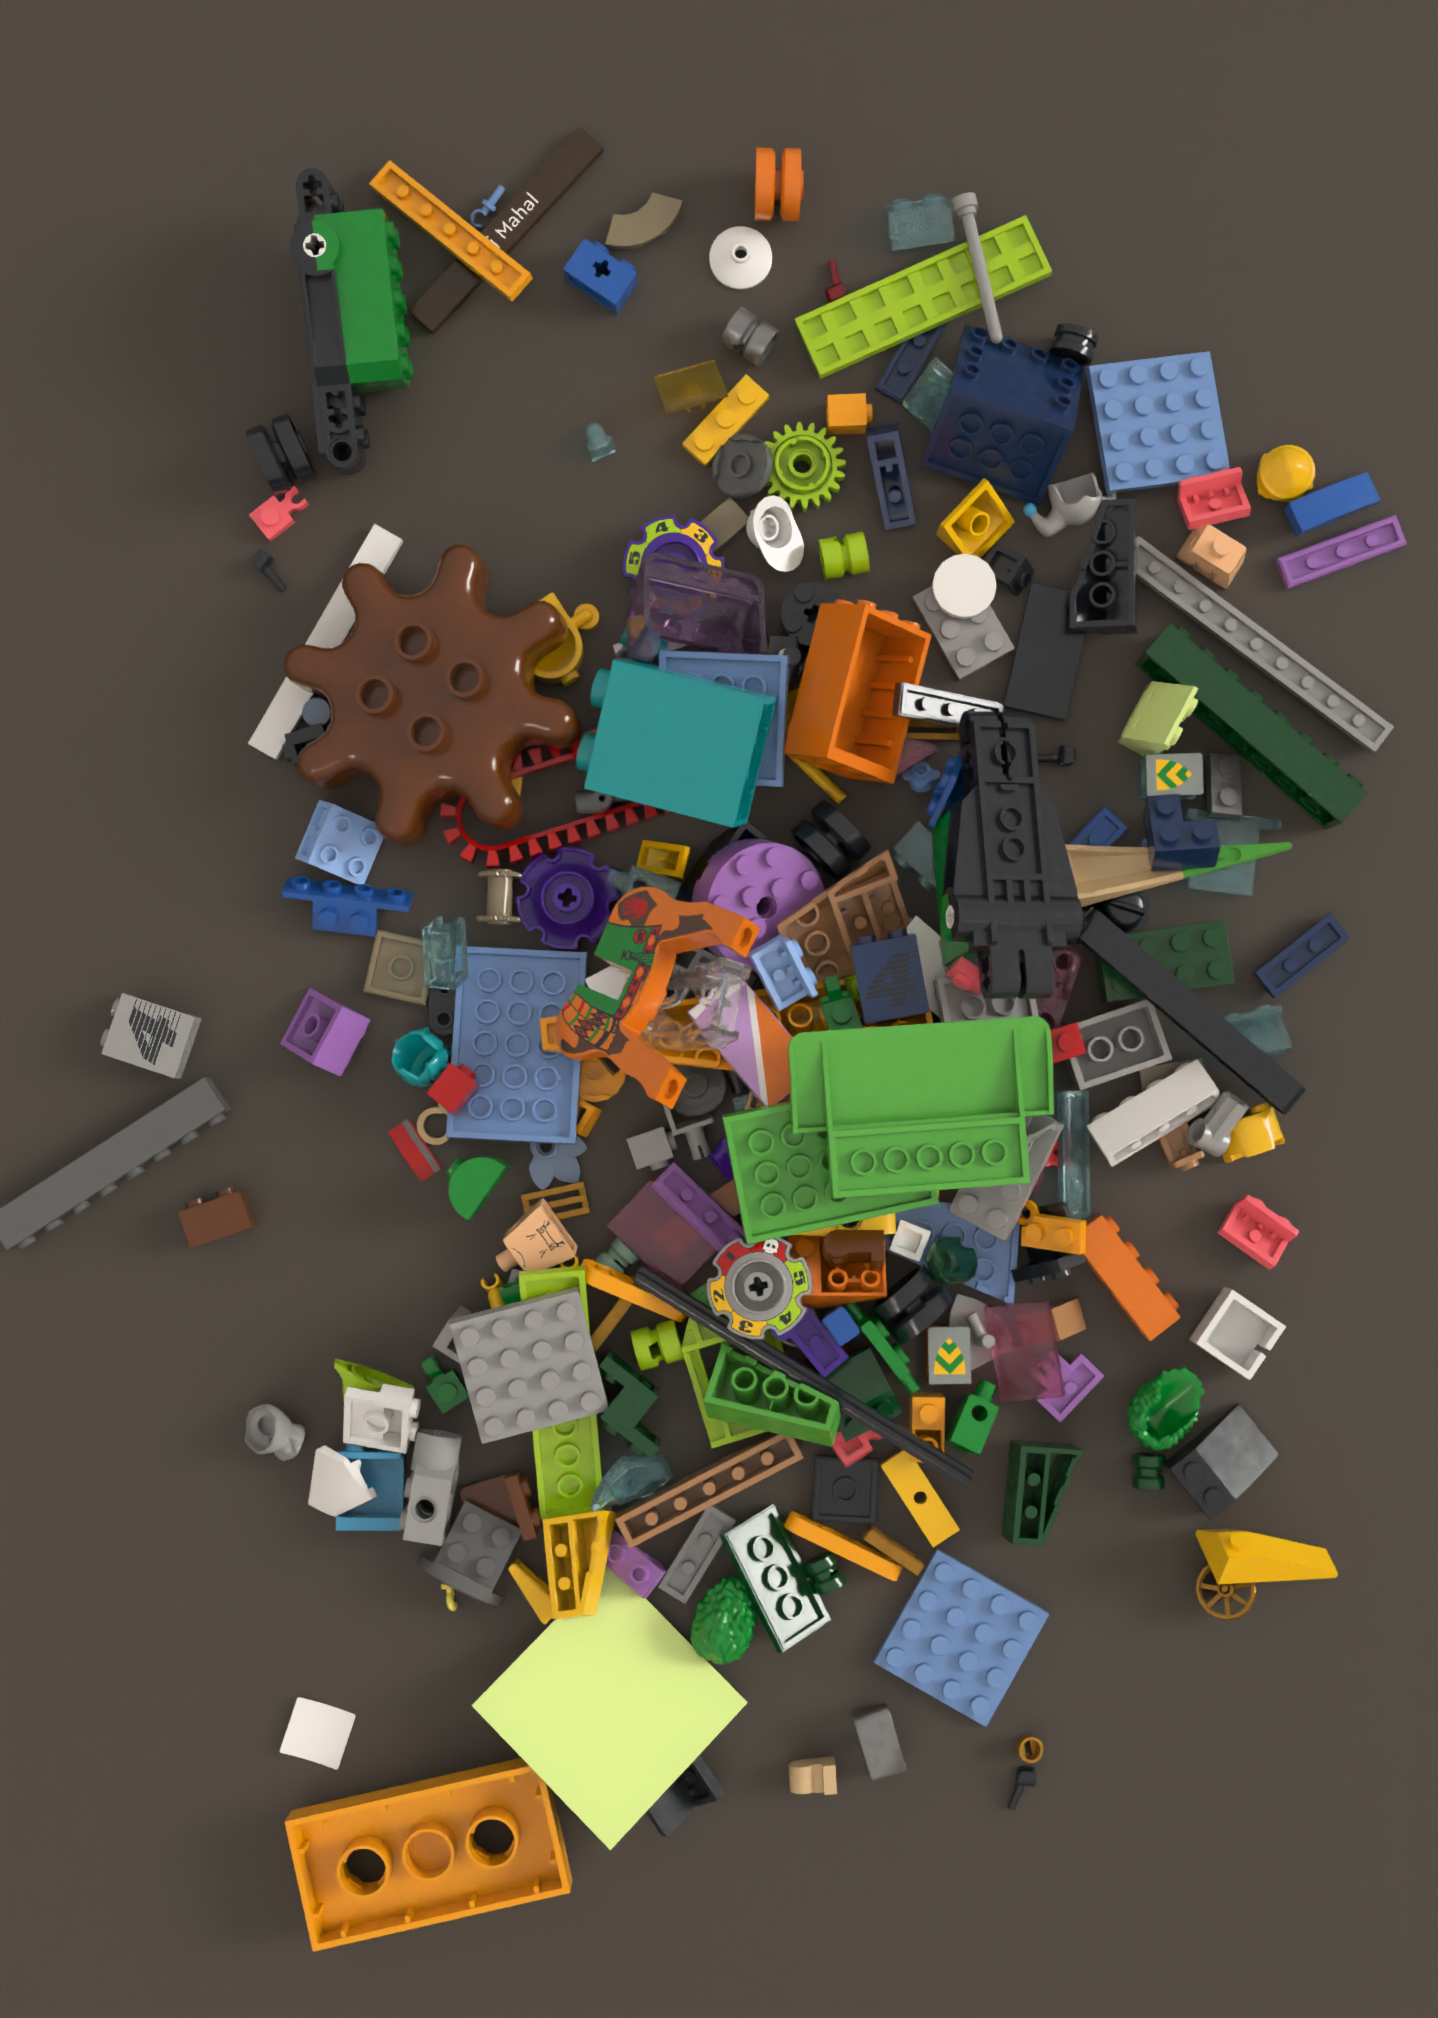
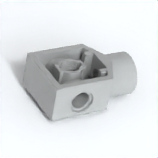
M436 1429L417 1430L411 1470L414 1473L412 1472L410 1478H407L404 1497L409 1498V1503L406 1505L405 1510H402L399 1522V1530H404L403 1540L442 1546L450 1530L459 1475L461 1435ZM422 1500H429L433 1504L434 1509L426 1508Z

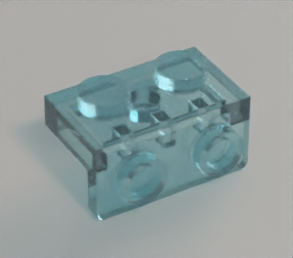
M941 193L924 195L923 200L911 202L910 198L896 199L892 201V205L885 206L892 251L955 241L952 204L947 197H942Z
M918 821L892 848L896 853L893 859L906 871L910 867L920 875L916 880L928 892H931L933 889L937 891L932 833Z
M1263 1005L1252 1012L1245 1014L1232 1013L1224 1017L1269 1057L1292 1050L1293 1045L1282 1020V1005Z

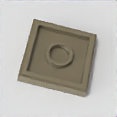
M377 930L363 992L427 1006L429 985L434 975L440 943Z

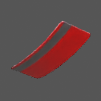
M406 1119L388 1132L420 1181H424L441 1169V1165L420 1137L410 1119Z

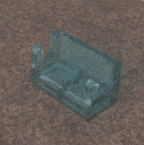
M440 916L433 919L428 926L424 925L422 927L425 987L456 990L468 978L465 918L456 917L450 923L443 924V917Z

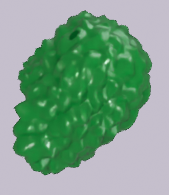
M1181 1367L1179 1370L1172 1368L1169 1372L1162 1370L1161 1375H1157L1154 1379H1149L1148 1383L1141 1385L1138 1392L1131 1397L1126 1411L1129 1431L1145 1447L1152 1448L1155 1451L1170 1449L1172 1445H1177L1178 1440L1183 1439L1184 1433H1189V1428L1193 1427V1423L1198 1421L1196 1416L1199 1415L1200 1400L1205 1390L1201 1388L1202 1381L1197 1378L1196 1373L1189 1371L1186 1367Z
M730 1576L728 1579L722 1578L720 1583H717L714 1588H709L701 1602L697 1604L696 1614L692 1619L693 1626L690 1628L692 1647L700 1657L712 1661L713 1664L723 1665L740 1660L741 1656L749 1648L750 1641L754 1636L753 1629L758 1622V1615L741 1578L737 1579L733 1576Z

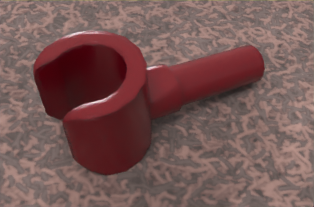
M834 259L828 261L833 285L825 289L829 303L845 296V287L840 282Z

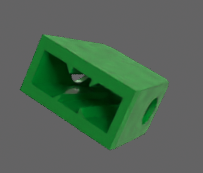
M980 1379L973 1394L967 1393L962 1395L945 1430V1444L967 1455L981 1454L999 1410L998 1406L991 1403L998 1388L996 1385ZM973 1408L978 1410L979 1416L977 1420L972 1416Z

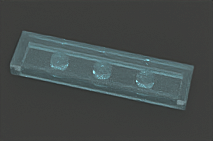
M1057 1091L1058 1121L1064 1124L1058 1137V1202L1064 1201L1067 1203L1073 1219H1090V1132L1087 1128V1125H1089V1091Z

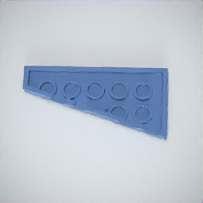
M939 1202L938 1204L895 1213L896 1228L901 1219L929 1230L931 1233L919 1262L888 1249L894 1234H884L886 1251L918 1265L924 1264L934 1272L1014 1306L1015 1283L1011 1270L1017 1268L1020 1224L1018 1222L1008 1241H1004L949 1212L948 1210L952 1203ZM856 1221L841 1225L845 1227L853 1226L856 1223Z

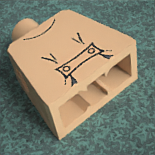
M1206 524L1191 531L1175 558L1224 589H1227L1244 562L1247 548L1215 527Z
M542 1198L505 1232L503 1242L508 1249L498 1254L496 1261L504 1272L509 1271L518 1264L523 1271L548 1269L575 1257L578 1246L545 1199Z

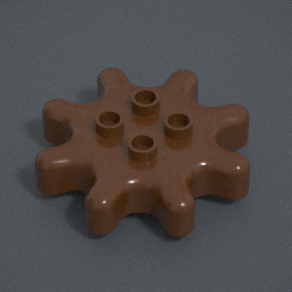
M456 544L446 549L439 559L432 584L426 590L414 595L398 594L392 582L379 569L369 563H358L350 566L344 573L342 588L355 613V625L351 634L341 645L334 648L298 645L288 651L284 659V670L289 680L309 693L327 697L331 707V722L327 730L319 738L306 745L299 753L297 767L300 775L306 781L324 790L339 788L361 775L372 776L380 789V800L375 821L377 830L383 838L402 847L413 846L423 839L434 807L440 801L450 797H465L480 820L493 828L507 830L514 827L520 822L524 807L510 778V767L517 754L530 745L567 748L575 744L582 733V722L578 714L563 701L537 694L534 685V670L538 662L560 647L567 637L568 626L566 620L552 604L546 601L528 603L506 616H496L488 612L485 606V593L489 581V568L487 563L474 549L467 545Z

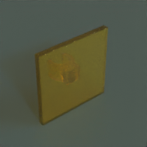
M715 360L654 376L667 414L683 409L690 413V407L701 405L702 409H704L706 403L728 397V392Z

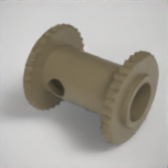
M488 869V871H480L478 873V877L487 878L488 881L486 916H477L478 922L488 925H512L522 921L520 917H512L513 879H521L522 873L513 872V870Z

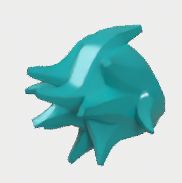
M429 1027L412 1030L400 1039L394 1040L395 1045L392 1050L391 1063L395 1072L401 1076L402 1080L412 1086L426 1087L434 1084L449 1065L448 1058L451 1057L452 1051H448L449 1046L443 1045V1041L437 1036L429 1033Z

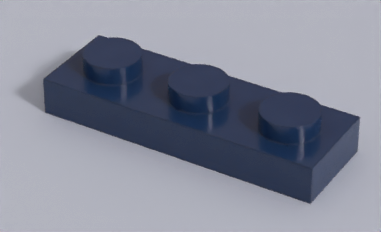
M1329 913L1253 974L1270 996L1276 998L1349 940L1350 937L1331 913Z

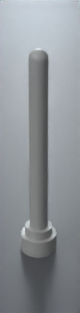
M972 192L963 193L955 196L951 200L954 215L958 216V219L963 222L990 340L997 344L1002 341L1003 335L975 221L979 208L977 197Z

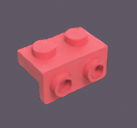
M1240 467L1222 469L1218 472L1198 477L1193 476L1179 482L1177 503L1188 530L1196 529L1206 524L1213 525L1250 516L1251 506L1241 484L1243 472Z
M1247 1194L1232 1205L1217 1233L1265 1268L1271 1270L1276 1266L1288 1242L1297 1237L1299 1230L1293 1227L1289 1220L1278 1216L1268 1209L1261 1200Z

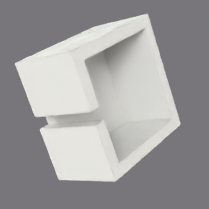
M1224 1287L1189 1340L1241 1376L1251 1380L1266 1358L1263 1353L1254 1348L1258 1344L1267 1350H1271L1286 1326L1234 1290Z

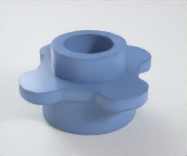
M919 761L912 769L904 770L902 777L905 781H909L912 790L927 792L934 787L935 781L940 779L941 774L940 771L933 770L927 761Z

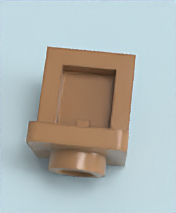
M1187 1122L1158 1139L1169 1167L1174 1169L1180 1168L1181 1172L1199 1165L1197 1159L1205 1156L1203 1150H1199L1187 1142V1132L1189 1129Z

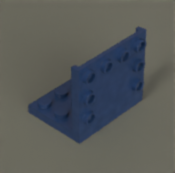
M965 324L960 337L949 390L922 455L920 465L977 485L985 478L995 491L1039 506L1074 431L1084 365L1078 364L1070 358H1061L1050 354L1042 348H1033L1018 343L1010 337H1003L1000 343L995 344L990 340L987 330Z

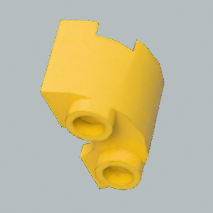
M1267 1102L1250 1107L1251 1114L1243 1116L1231 1131L1229 1147L1222 1155L1225 1163L1233 1162L1244 1156L1248 1158L1276 1148V1145L1285 1143L1272 1106L1269 1107Z

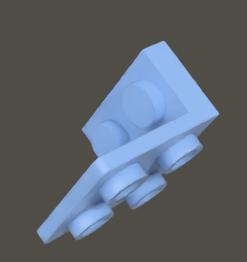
M319 800L295 859L323 869L357 885L365 884L383 837L378 832L375 822L335 804Z

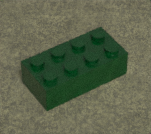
M1226 920L1127 934L1191 990L1235 984ZM1094 955L1101 1003L1143 997Z

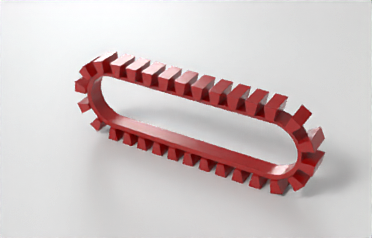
M597 729L588 732L596 734ZM580 740L569 747L572 753L564 756L561 754V748L547 746L553 759L545 762L542 761L540 747L528 750V755L534 765L523 768L521 753L517 754L512 763L515 771L510 773L511 780L575 761ZM459 797L460 800L457 807L441 803L440 811L442 820L456 819L457 828L443 831L449 845L453 846L464 838L469 845L460 853V857L473 865L478 851L488 853L486 863L488 869H501L498 853L509 850L512 865L525 861L518 847L526 844L529 845L531 859L543 854V851L537 841L548 838L550 853L558 851L562 844L557 834L566 831L569 847L580 844L582 840L576 828L585 825L587 827L588 841L601 837L595 822L606 819L607 834L620 831V826L614 817L619 814L625 813L626 828L639 825V819L634 810L644 807L646 822L658 819L655 807L633 802L505 844L485 846L472 840L464 830L462 815L467 803L465 797ZM664 810L665 816L675 813Z

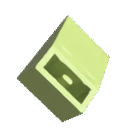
M1151 681L1146 686L1117 742L1146 757V754H1163L1165 750L1168 751L1171 745L1174 746L1183 731L1179 724L1186 717H1190L1198 703V699L1194 698L1199 688L1189 685Z

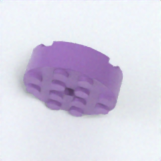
M754 838L731 843L709 859L707 862L709 864L700 880L697 879L692 902L706 901L745 916L759 926L760 931L750 949L752 951L779 935L775 924L825 890L818 871L801 852L787 845ZM723 944L707 947L721 959L741 968L757 972L748 955L746 958L742 957Z

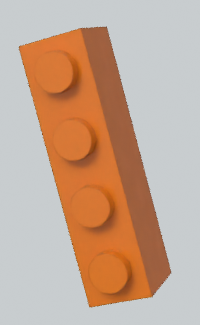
M1096 1213L1086 1221V1252L1083 1253L1085 1260L1144 1338L1152 1341L1181 1318L1176 1312L1179 1305L1168 1292L1163 1295L1156 1286L1160 1281L1155 1273L1148 1266L1143 1269L1136 1260L1140 1254L1129 1241L1123 1243L1116 1234L1120 1231V1228L1109 1215L1104 1218L1102 1214Z

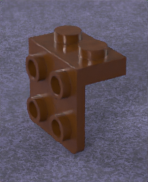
M520 1469L465 1486L461 1489L460 1497L462 1504L467 1501L519 1527L521 1530L520 1537H523L524 1541L537 1537L538 1527L542 1526L538 1509H532L529 1496L532 1495L531 1486L527 1476L522 1477Z

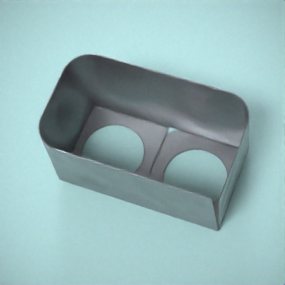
M884 1703L853 1712L852 1717L872 1782L907 1771L887 1704Z

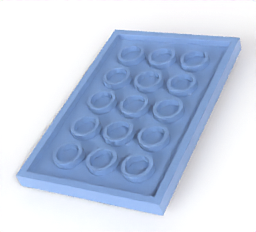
M459 946L451 1063L457 1068L462 1063L477 1075L474 1081L478 1083L479 1087L456 1117L449 1111L447 1112L446 1138L576 1145L581 1061L572 1060L560 1052L543 1051L540 1018L558 1016L560 1010L577 986L580 984L586 987L587 952Z

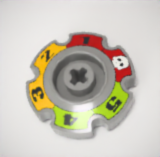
M737 1238L728 1243L715 1257L712 1264L718 1268V1275L715 1278L707 1279L708 1299L716 1316L726 1314L729 1317L730 1321L727 1328L733 1333L757 1340L764 1339L768 1329H774L777 1335H782L795 1327L806 1314L807 1307L803 1306L801 1300L804 1295H811L813 1293L812 1274L804 1257L794 1259L790 1255V1250L793 1247L790 1242L783 1238H775L746 1244L743 1238ZM757 1277H760L761 1282L768 1283V1288L763 1289L764 1295L760 1296L759 1291H753L752 1285L757 1283Z

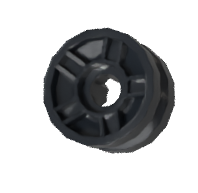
M1061 323L1056 327L1054 333L1056 340L1052 341L1049 353L1061 358L1073 359L1078 364L1087 366L1092 362L1094 356L1092 349L1096 348L1099 337L1097 334H1094V337L1091 336L1092 330L1071 323Z

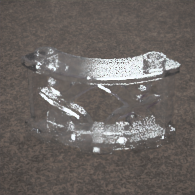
M720 957L710 963L695 965L693 972H680L681 968L674 966L666 990H674V994L669 998L665 996L654 1020L649 1021V1026L642 1031L641 1036L655 1049L695 1051L726 1048L728 1044L735 1042L739 1037V1032L734 1031L741 987L742 982L750 978L752 966L724 957ZM627 972L626 981L628 980L631 973ZM689 991H693L696 999L706 1008L692 1023L681 1028L671 1020L664 1009L677 1006L685 999ZM706 991H710L708 994H709L712 998H706V997H705Z

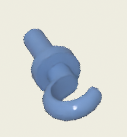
M498 185L488 201L483 199L481 202L484 205L482 209H476L471 213L470 223L474 228L481 229L483 225L475 224L474 218L476 215L483 214L487 216L490 210L495 212L497 209L494 205L506 190L502 185Z

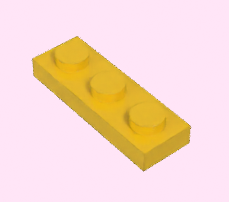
M746 374L682 443V447L706 468L714 459L720 446H725L730 441L728 439L736 435L769 400V394Z

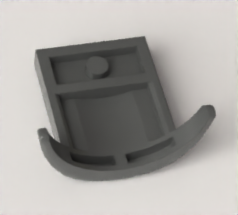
M465 1501L435 1561L432 1562L426 1557L420 1556L417 1563L423 1571L449 1587L483 1603L502 1606L505 1598L492 1591L521 1535V1530L519 1527Z

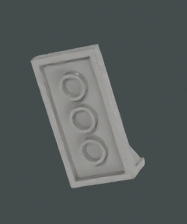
M1047 1115L1025 1117L1030 1183L960 1188L948 1211L990 1234L1008 1241L1064 1127V1124Z

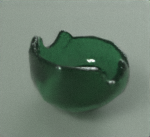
M940 1237L929 1247L926 1258L927 1266L933 1277L942 1284L959 1285L970 1281L976 1275L978 1268L976 1252L973 1248L964 1247L960 1243L961 1238Z

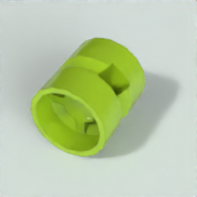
M863 531L845 534L843 540L840 541L836 536L818 539L819 555L825 581L843 578L844 573L847 571L852 576L870 572L868 550Z
M671 1319L657 1323L653 1330L646 1326L630 1331L635 1355L641 1371L658 1367L662 1360L667 1364L684 1360L681 1350L682 1344L674 1320ZM658 1342L659 1348H651V1345Z

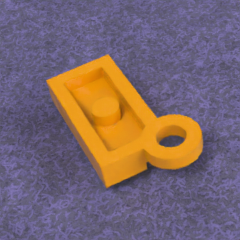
M1027 1200L1024 1207L1030 1210V1217H1024L1021 1212L1017 1221L1019 1224L1024 1225L1021 1227V1246L1077 1255L1086 1252V1220L1039 1214L1037 1205L1032 1200Z

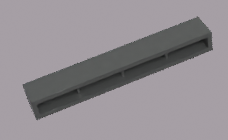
M203 1077L0 1208V1240L6 1250L18 1247L22 1251L37 1241L34 1236L43 1230L47 1234L56 1230L64 1224L62 1218L71 1212L74 1216L82 1213L91 1207L89 1201L99 1195L102 1199L118 1189L116 1183L124 1178H127L128 1181L133 1180L145 1172L143 1166L152 1160H154L155 1164L161 1162L172 1154L170 1149L178 1143L185 1146L199 1137L197 1131L206 1125L211 1129L226 1120L224 1114L230 1111L231 1108L212 1078Z

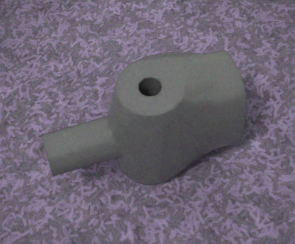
M588 789L575 791L578 814L603 813L608 811L614 802L630 801Z

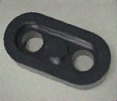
M448 971L437 973L431 979L429 985L428 1022L431 1029L440 1035L453 1034L457 975ZM444 981H448L451 985L448 993L440 991V984ZM443 1013H447L450 1017L447 1025L439 1023V1016Z

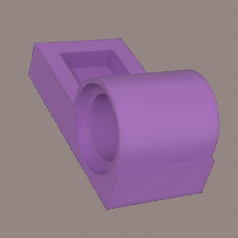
M613 1532L606 1566L642 1598H647L666 1573V1568L655 1558L642 1552L637 1546L629 1548L621 1532Z

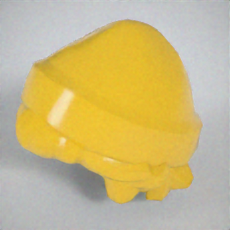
M1294 445L1279 446L1269 453H1265L1260 460L1257 471L1258 494L1267 499L1292 502L1303 497L1307 490L1313 488L1315 464L1312 457L1307 451Z

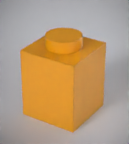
M866 393L827 395V435L865 434L867 423H872L873 418L872 403L866 404Z

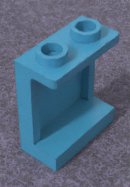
M346 1443V1447L339 1449L337 1453L349 1459L350 1463L360 1459L362 1463L360 1473L368 1489L374 1488L377 1497L336 1517V1531H401L399 1530L400 1516L402 1510H405L406 1454Z

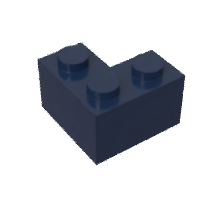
M1179 794L1147 796L1143 820L1151 871L1216 867L1221 848L1216 819L1183 821Z

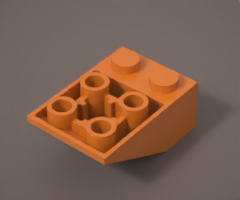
M787 1236L786 1241L793 1245L790 1255L794 1259L804 1257L812 1274L813 1293L802 1297L801 1302L803 1306H808L810 1309H820L887 1297L885 1240L883 1270L869 1271L868 1262H846L840 1266L827 1263L822 1254L826 1236Z

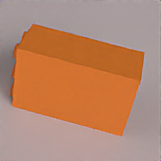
M836 599L835 603H821L783 754L849 780L894 784L910 719L892 716L895 683L903 682L919 686L931 634L920 630V624L916 622L899 620L897 613L877 610L876 604L867 600H857V604L841 599Z

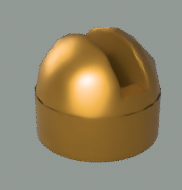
M1032 1735L1020 1737L1015 1744V1751L1018 1757L1027 1763H1035L1043 1755L1044 1748L1042 1742ZM1026 1742H1027V1747H1028V1751H1029V1754H1030V1755H1027V1756H1026L1025 1746H1024V1744H1025Z

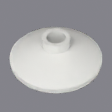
M737 226L729 228L717 236L710 249L709 263L714 276L720 283L732 289L745 290L757 286L766 278L772 264V251L768 241L761 233L749 227ZM737 250H744L747 255L744 258H737L735 252Z

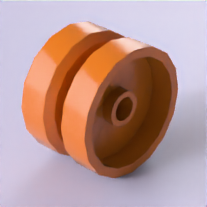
M756 147L755 220L771 221L774 216V200H780V217L782 220L799 221L800 200H803L804 170H801V148H785L781 156V169H775L776 154L773 148Z

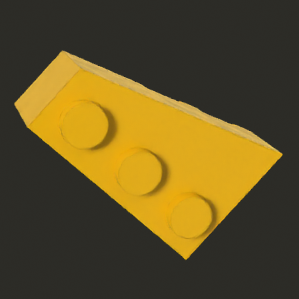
M601 1510L542 1519L552 1619H572L597 1614L616 1512Z

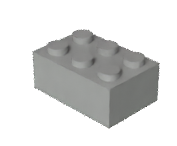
M1144 999L1077 1022L1087 1053L1066 1059L1065 1063L1074 1089L1083 1090L1172 1059L1155 1007L1148 1000Z

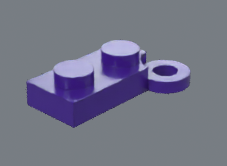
M806 1306V1314L791 1330L782 1335H777L774 1329H770V1332L779 1340H786L791 1337L824 1378L848 1359L849 1356L840 1345L838 1346L829 1331L811 1309Z

